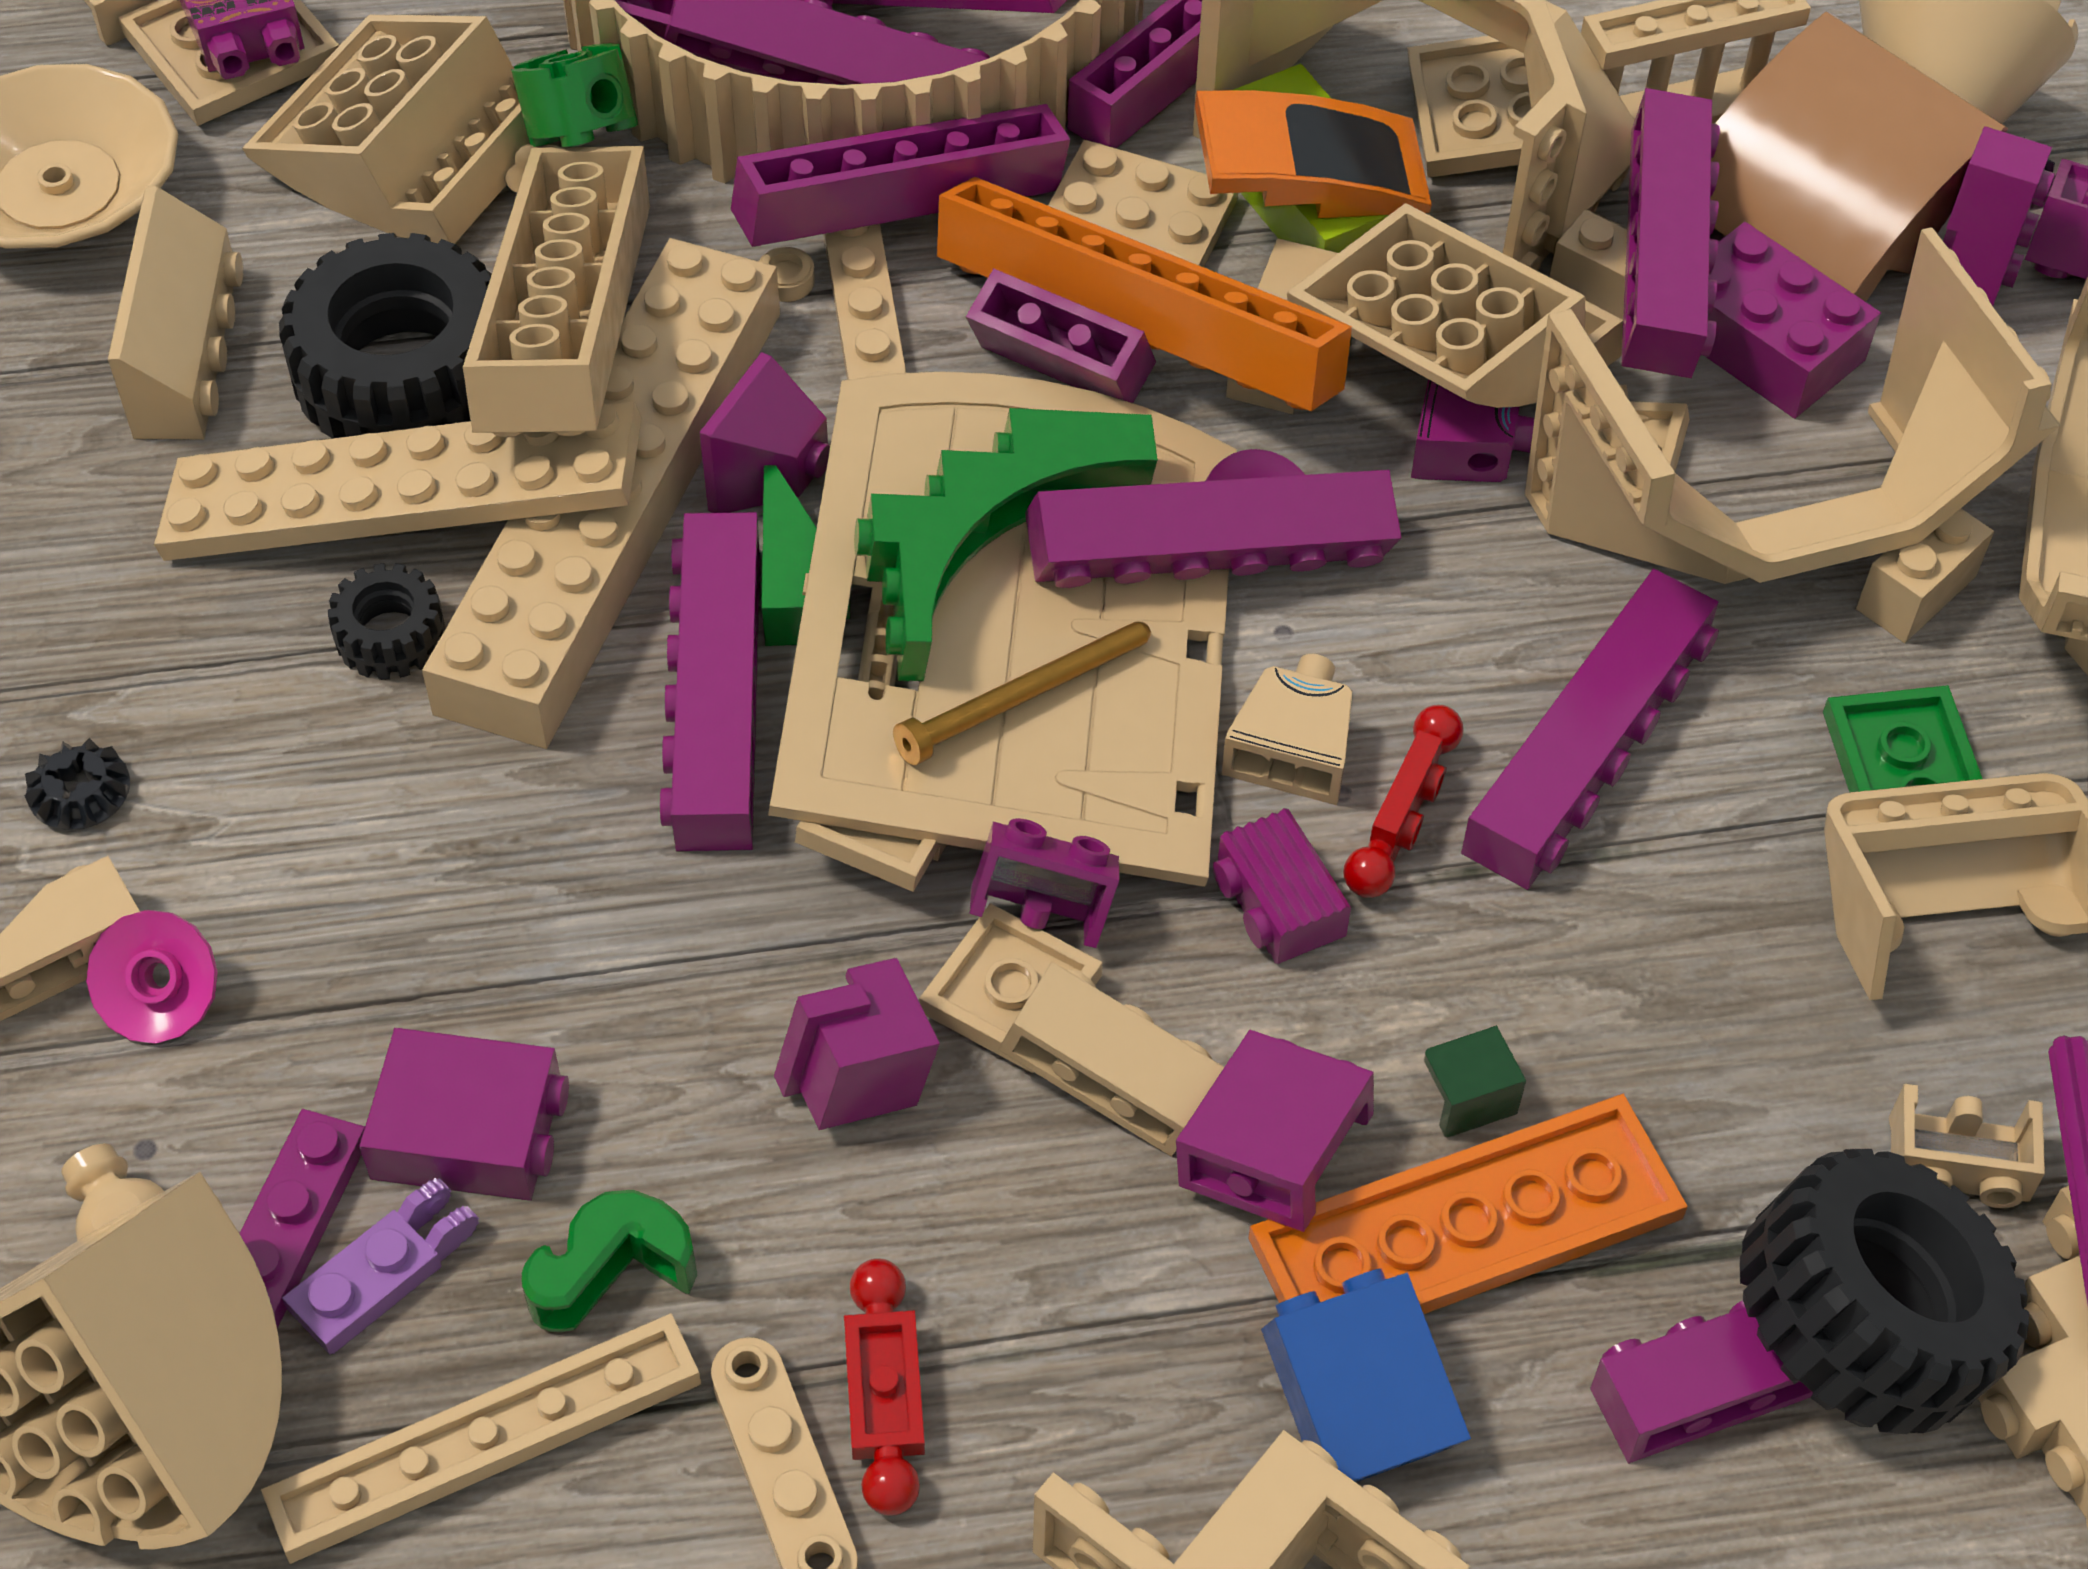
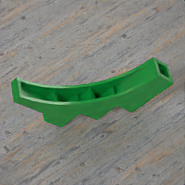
M1009 408L1004 432H995L992 452L941 450L937 474L926 476L924 496L871 493L867 519H856L854 549L856 556H865L867 581L882 582L883 605H893L894 617L888 616L886 624L887 655H897L899 681H924L932 645V619L946 589L964 565L981 549L1005 532L1026 522L1025 512L1037 492L1151 485L1158 461L1152 415Z

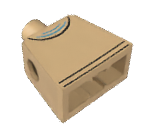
M1306 654L1300 658L1296 672L1275 666L1263 671L1226 734L1221 775L1333 805L1338 804L1346 758L1352 690L1345 684L1332 681L1335 666L1328 658L1318 654Z

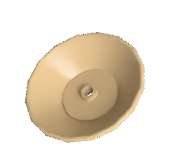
M90 64L36 65L1 75L0 247L5 249L58 248L108 233L138 213L141 209L145 186L161 188L174 169L179 134L165 102L132 76Z

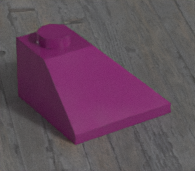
M761 352L699 432L707 507L711 513H731L763 505L764 465H776L796 497H800L814 477L820 478L827 469L831 446L828 444L827 418L775 359Z

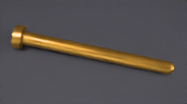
M1135 621L923 723L913 717L896 724L893 729L897 750L907 763L913 766L918 765L932 757L933 746L1146 644L1151 636V630L1146 623Z

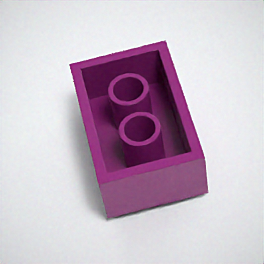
M1743 222L1718 242L1715 265L1712 273L1709 275V279L1717 280V293L1712 312L1708 315V320L1716 321V336L1710 356L1705 357L1796 419L1866 360L1881 312L1747 222Z

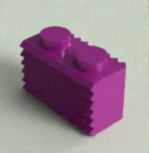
M1283 808L1278 814L1271 813L1267 818L1260 817L1255 823L1248 822L1244 827L1237 826L1232 832L1225 831L1220 836L1218 861L1213 864V872L1218 887L1226 898L1236 896L1237 903L1242 906L1244 913L1243 921L1249 938L1257 948L1266 946L1267 952L1272 955L1274 963L1280 964L1347 936L1351 907L1289 809Z

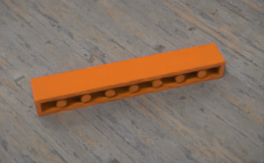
M973 177L939 195L937 257L958 265L964 272L980 274L988 278L993 268L1144 331L1151 349L1164 350L1187 360L1193 367L1209 369L1234 379L1238 385L1244 388L1263 391L1284 400L1288 406L1295 409L1312 412L1345 388L1352 326L977 177Z

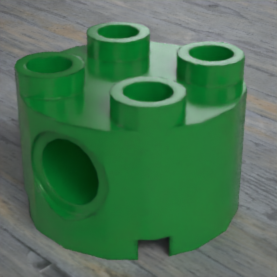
M606 43L582 46V51L569 54L567 49L518 63L514 66V69H511L530 145L542 146L560 141L562 147L576 146L593 141L595 139L593 130L605 127L607 132H614L638 125L619 44Z

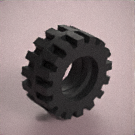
M385 563L374 564V572L370 573L361 568L354 572L355 580L352 582L344 578L338 584L340 594L332 593L329 600L331 609H328L331 633L339 656L342 655L344 664L350 669L357 666L358 673L368 678L375 671L379 680H390V673L397 671L400 678L411 675L409 668L414 665L420 670L423 669L428 660L427 655H431L445 631L442 607L430 579L425 581L424 574L415 568L408 574L406 565L395 563L392 570H386ZM397 612L410 616L403 624L392 629L374 630L365 627L372 618L383 613Z

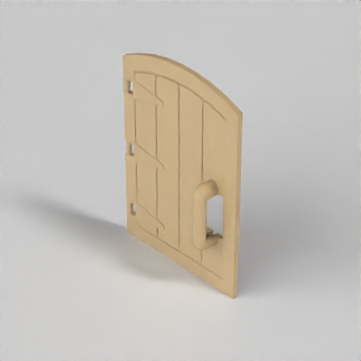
M964 372L896 373L842 380L810 570L805 575L802 595H805L768 815L922 840L923 838L937 840L936 843L983 851L993 821L1008 825L1011 819L1021 818L1038 823L1047 831L1046 836L1072 843L1073 838L1076 836H1088L1104 842L1110 848V854L1119 856V873L1205 887L1209 878L1223 666L1221 664L1223 638L1225 635L1229 569L1210 570L1209 574L1190 580H1179L1174 578L1173 573L1151 574L1149 579L1132 584H1119L1115 582L1114 577L1092 578L1090 583L1080 587L1059 588L1055 586V581L1035 582L1027 524L1025 522L1005 532L981 549L964 565L949 584L936 607L932 619V645L924 681H919L918 691L895 687L897 655H887L886 624L888 616L894 617L893 605H883L882 582L867 581L865 556L855 555L854 535L856 519H867L871 493L924 496L926 476L937 474L941 450L992 452L995 432H1004L1009 408L1152 415L1158 461L1151 485L1206 481L1212 469L1222 459L1236 453L1237 449L1188 424L1146 407L1095 391L1044 380ZM851 584L872 587L858 680L837 677ZM1135 621L1146 623L1151 630V636L1146 644L933 746L932 757L918 765L913 766L907 763L897 750L893 729L896 724L913 717L923 723ZM1188 639L1200 642L1208 641L1206 663L1202 660L1186 658ZM1176 791L1197 792L1195 816L1175 812Z

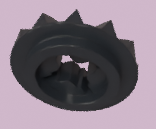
M90 738L82 746L72 747L62 741L59 752L52 756L39 754L36 770L25 773L27 791L24 796L31 812L42 823L62 830L85 829L105 821L119 810L129 793L130 775L126 763L121 760L113 746L100 748ZM81 770H84L88 782H79L69 796L64 781H73L77 773H81Z

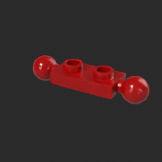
M1440 704L1431 705L1417 715L1413 725L1415 739L1372 825L1370 842L1368 846L1359 848L1351 853L1345 862L1343 871L1345 882L1349 889L1360 897L1375 898L1386 893L1391 888L1395 879L1394 861L1400 848L1411 851L1417 840L1424 820V815L1418 813L1423 800L1434 803L1446 775L1447 767L1438 764L1439 756L1454 750L1463 737L1464 727L1462 719L1451 707Z
M878 1258L867 1260L859 1265L850 1280L851 1298L856 1306L865 1314L844 1315L851 1446L853 1460L874 1459V1462L869 1465L862 1478L861 1489L866 1503L879 1514L894 1516L906 1512L918 1498L920 1491L919 1476L915 1468L903 1456L925 1455L915 1310L894 1312L905 1296L906 1281L898 1266L889 1260Z

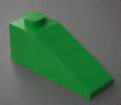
M764 465L762 617L765 646L797 645L805 595H802L805 575L810 570L817 529L776 465ZM849 597V603H848V609H847L846 619H851V600H850V597Z

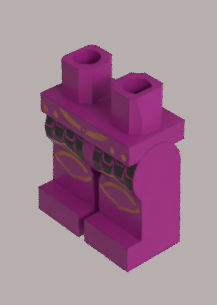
M180 0L197 44L204 56L208 72L218 71L225 80L245 75L246 71L250 68L249 62L270 58L271 63L278 66L296 63L300 59V50L305 49L293 0Z

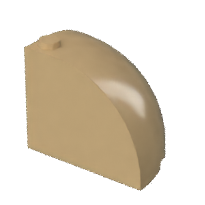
M201 1172L119 1216L0 1288V1504L33 1523L61 1535L101 1546L107 1545L114 1538L137 1541L139 1549H161L180 1546L205 1538L218 1529L238 1509L252 1490L264 1468L277 1428L282 1394V1362L278 1331L270 1299L256 1263L238 1230L225 1212L220 1200L213 1193Z

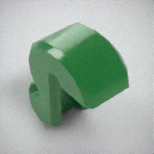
M636 1190L604 1192L585 1203L570 1222L567 1252L564 1255L557 1256L552 1253L549 1246L543 1245L534 1250L523 1267L522 1288L528 1311L534 1323L541 1329L550 1332L575 1330L633 1259L642 1263L648 1271L681 1292L690 1294L697 1277V1269L689 1226L681 1215L663 1200Z

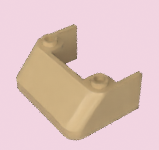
M2039 773L1850 792L1838 795L1829 802L1824 833L1836 935L1869 1000L1883 999L1890 952L1897 949L1902 942L1904 923L1901 918L2020 905L2027 919L2048 935L2063 937L2071 934L2088 933V799L2081 788L2068 778L2055 774Z

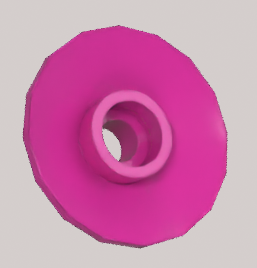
M144 910L119 918L101 933L89 955L86 983L93 1008L110 1029L131 1041L157 1044L184 1036L203 1020L215 998L218 970L210 944L195 925L174 913ZM159 963L165 965L170 974L169 982L163 988L158 986L153 979L154 968Z

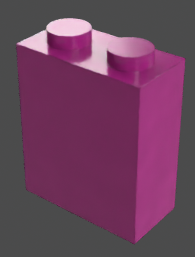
M394 1027L359 1146L370 1180L422 1186V1184H426L429 1180L432 1181L434 1178L438 1180L440 1178L453 1191L532 1201L538 1176H548L552 1165L554 1138L552 1135H549L553 1116H563L569 1095L568 1076L560 1075L555 1048Z

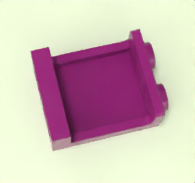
M1249 1029L1176 1139L1179 1187L1304 1232L1316 1213L1315 1185L1353 1123L1367 1125L1374 1114V1072L1359 1067L1352 1062L1338 1060L1297 1046L1288 1040L1277 1039Z

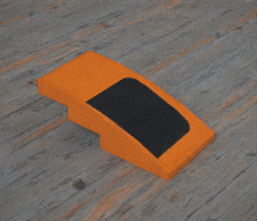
M1257 90L1197 91L1195 111L1210 194L1262 192L1264 206L1315 204L1318 218L1390 215L1405 203L1424 213H1430L1432 204L1412 118L1364 104L1314 95Z

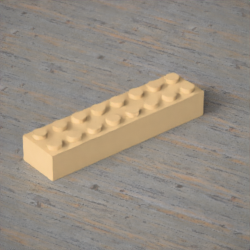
M644 146L531 148L463 365L472 433H493L500 437H513L524 432H555L562 436H575L585 431H597L650 209Z

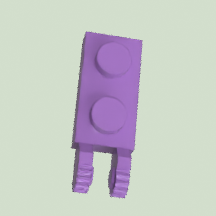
M434 1178V1180H429L426 1184H422L420 1189H416L406 1197L398 1212L392 1210L282 1297L286 1309L329 1355L337 1352L442 1267L441 1261L456 1250L462 1242H466L467 1238L472 1236V1233L476 1230L479 1218L468 1206H462L438 1221L432 1227L425 1240L416 1232L429 1222L435 1214H439V1211L445 1208L444 1206L452 1196L450 1194L452 1192L451 1189L440 1178L438 1180Z

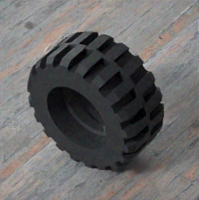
M395 233L378 234L379 240L364 243L363 239L360 238L346 243L345 250L337 254L331 250L320 257L316 262L317 268L315 270L307 268L295 282V290H291L286 296L281 309L283 317L279 321V336L296 400L300 402L301 410L308 420L320 426L321 432L332 439L471 421L463 365L492 273L486 270L485 264L468 251L462 255V250L459 246L443 239L439 243L431 242L429 236L424 234L410 233L409 238H397ZM422 332L437 336L429 343L417 349L400 354L376 355L359 351L370 342L394 333Z
M1844 1149L1842 1152H1830L1818 1157L1810 1166H1807L1756 1217L1755 1222L1747 1229L1742 1241V1255L1740 1256V1284L1747 1286L1743 1290V1302L1748 1317H1756L1759 1324L1757 1336L1766 1351L1774 1350L1784 1363L1780 1368L1794 1384L1798 1381L1802 1382L1813 1392L1811 1399L1826 1410L1837 1408L1845 1413L1846 1421L1860 1427L1871 1428L1877 1424L1879 1432L1907 1435L1908 1433L1923 1434L1938 1430L1943 1424L1950 1423L2005 1376L2020 1359L2023 1353L2024 1341L2027 1339L2029 1311L2024 1309L2027 1306L2028 1299L2024 1279L2016 1278L2014 1271L2017 1262L2009 1246H2001L1994 1233L1997 1228L1984 1213L1979 1216L1968 1205L1969 1197L1955 1185L1947 1187L1937 1180V1172L1923 1164L1908 1165L1905 1163L1904 1156L1883 1151L1877 1152L1874 1155L1872 1149Z

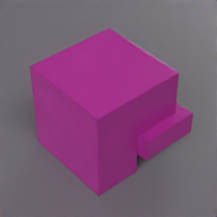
M897 958L849 968L845 975L849 985L802 995L797 998L774 1078L783 1097L802 1093L818 1130L918 1105L940 1043Z

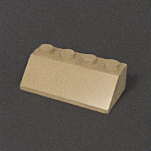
M145 186L108 362L133 439L204 440L208 417L216 416L218 412L219 394L216 376L217 372H224L226 369L227 347L224 334L225 329H232L234 326L235 303L232 292L233 287H240L242 284L243 262L240 252L232 251L225 227L157 186Z

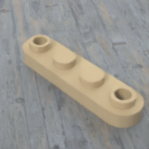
M740 1338L729 1342L720 1349L713 1360L711 1368L713 1389L780 1569H813L807 1562L811 1556L817 1553H826L834 1559L833 1563L826 1569H858L855 1546L779 1353L771 1344L758 1338ZM746 1363L755 1364L760 1368L751 1377H740L735 1374V1370L740 1365Z

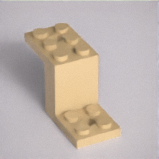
M1285 1430L1281 1432L1174 1564L1168 1560L1169 1554L1165 1547L1153 1535L1140 1528H1134L1131 1532L1110 1516L1109 1508L1104 1500L1088 1486L1082 1483H1075L1071 1486L1053 1472L1034 1494L1033 1553L1053 1569H1303L1314 1555L1333 1569H1469L1470 1567L1461 1560V1554L1458 1549L1443 1535L1432 1530L1421 1531L1399 1514L1396 1504L1384 1492L1371 1485L1361 1487L1338 1470L1336 1461L1325 1449L1312 1441L1304 1440L1301 1443Z

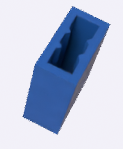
M1382 1268L1357 1275L1341 1283L1345 1294L1323 1302L1319 1301L1316 1291L1293 1297L1277 1304L1276 1309L1279 1317L1274 1318L1261 1329L1302 1442L1304 1440L1312 1441L1325 1449L1336 1461L1338 1470L1354 1482H1359L1454 1448L1471 1439L1408 1272L1389 1279L1385 1278Z

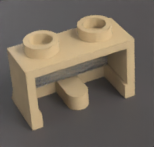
M1903 1085L1889 1115L1892 1153L1904 1156L1905 1163L1908 1165L1923 1164L1937 1172V1180L1947 1187L1955 1185L1963 1193L1980 1195V1201L1987 1206L2010 1208L2020 1204L2022 1201L2030 1202L2045 1175L2042 1102L2028 1100L2015 1127L1982 1123V1101L1973 1096L1957 1098L1946 1118L1915 1114L1918 1104V1085Z

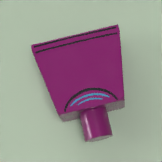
M1428 379L1416 440L1411 478L1501 482L1507 479L1512 450L1530 453L1535 418L1518 415L1520 407L1496 408L1475 404Z

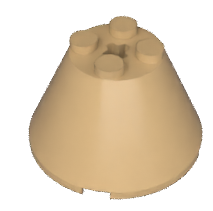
M1859 0L1862 30L1865 36L2002 124L2068 62L2078 41V27L2075 19H2069L2067 23L2058 12L2060 0Z

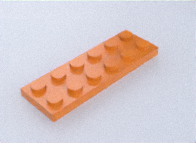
M1623 1093L1316 1202V1213L1304 1232L1268 1219L1251 1225L1248 1239L1279 1303L1312 1291H1316L1319 1301L1323 1302L1345 1294L1342 1282L1357 1275L1382 1268L1386 1279L1408 1272L1423 1314L1683 1220L1688 1206Z

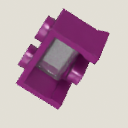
M1015 818L1011 819L1008 825L993 821L977 873L972 882L969 914L982 917L988 896L1021 904V922L1034 929H1044L1050 913L1083 921L1084 945L1097 948L1119 883V856L1110 854V848L1104 842L1092 837L1076 836L1073 838L1072 843L1046 836L1047 831L1045 828L1031 820Z

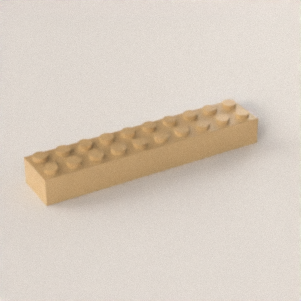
M669 238L623 319L603 403L614 404L635 401L642 418L629 506L507 521L422 669L432 715L544 749L549 747L702 461L699 432L758 357L780 316L777 266Z

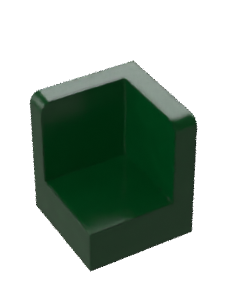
M1497 1025L1430 1047L1426 1050L1424 1062L1444 1099L1439 1126L1446 1138L1518 1114L1526 1079Z

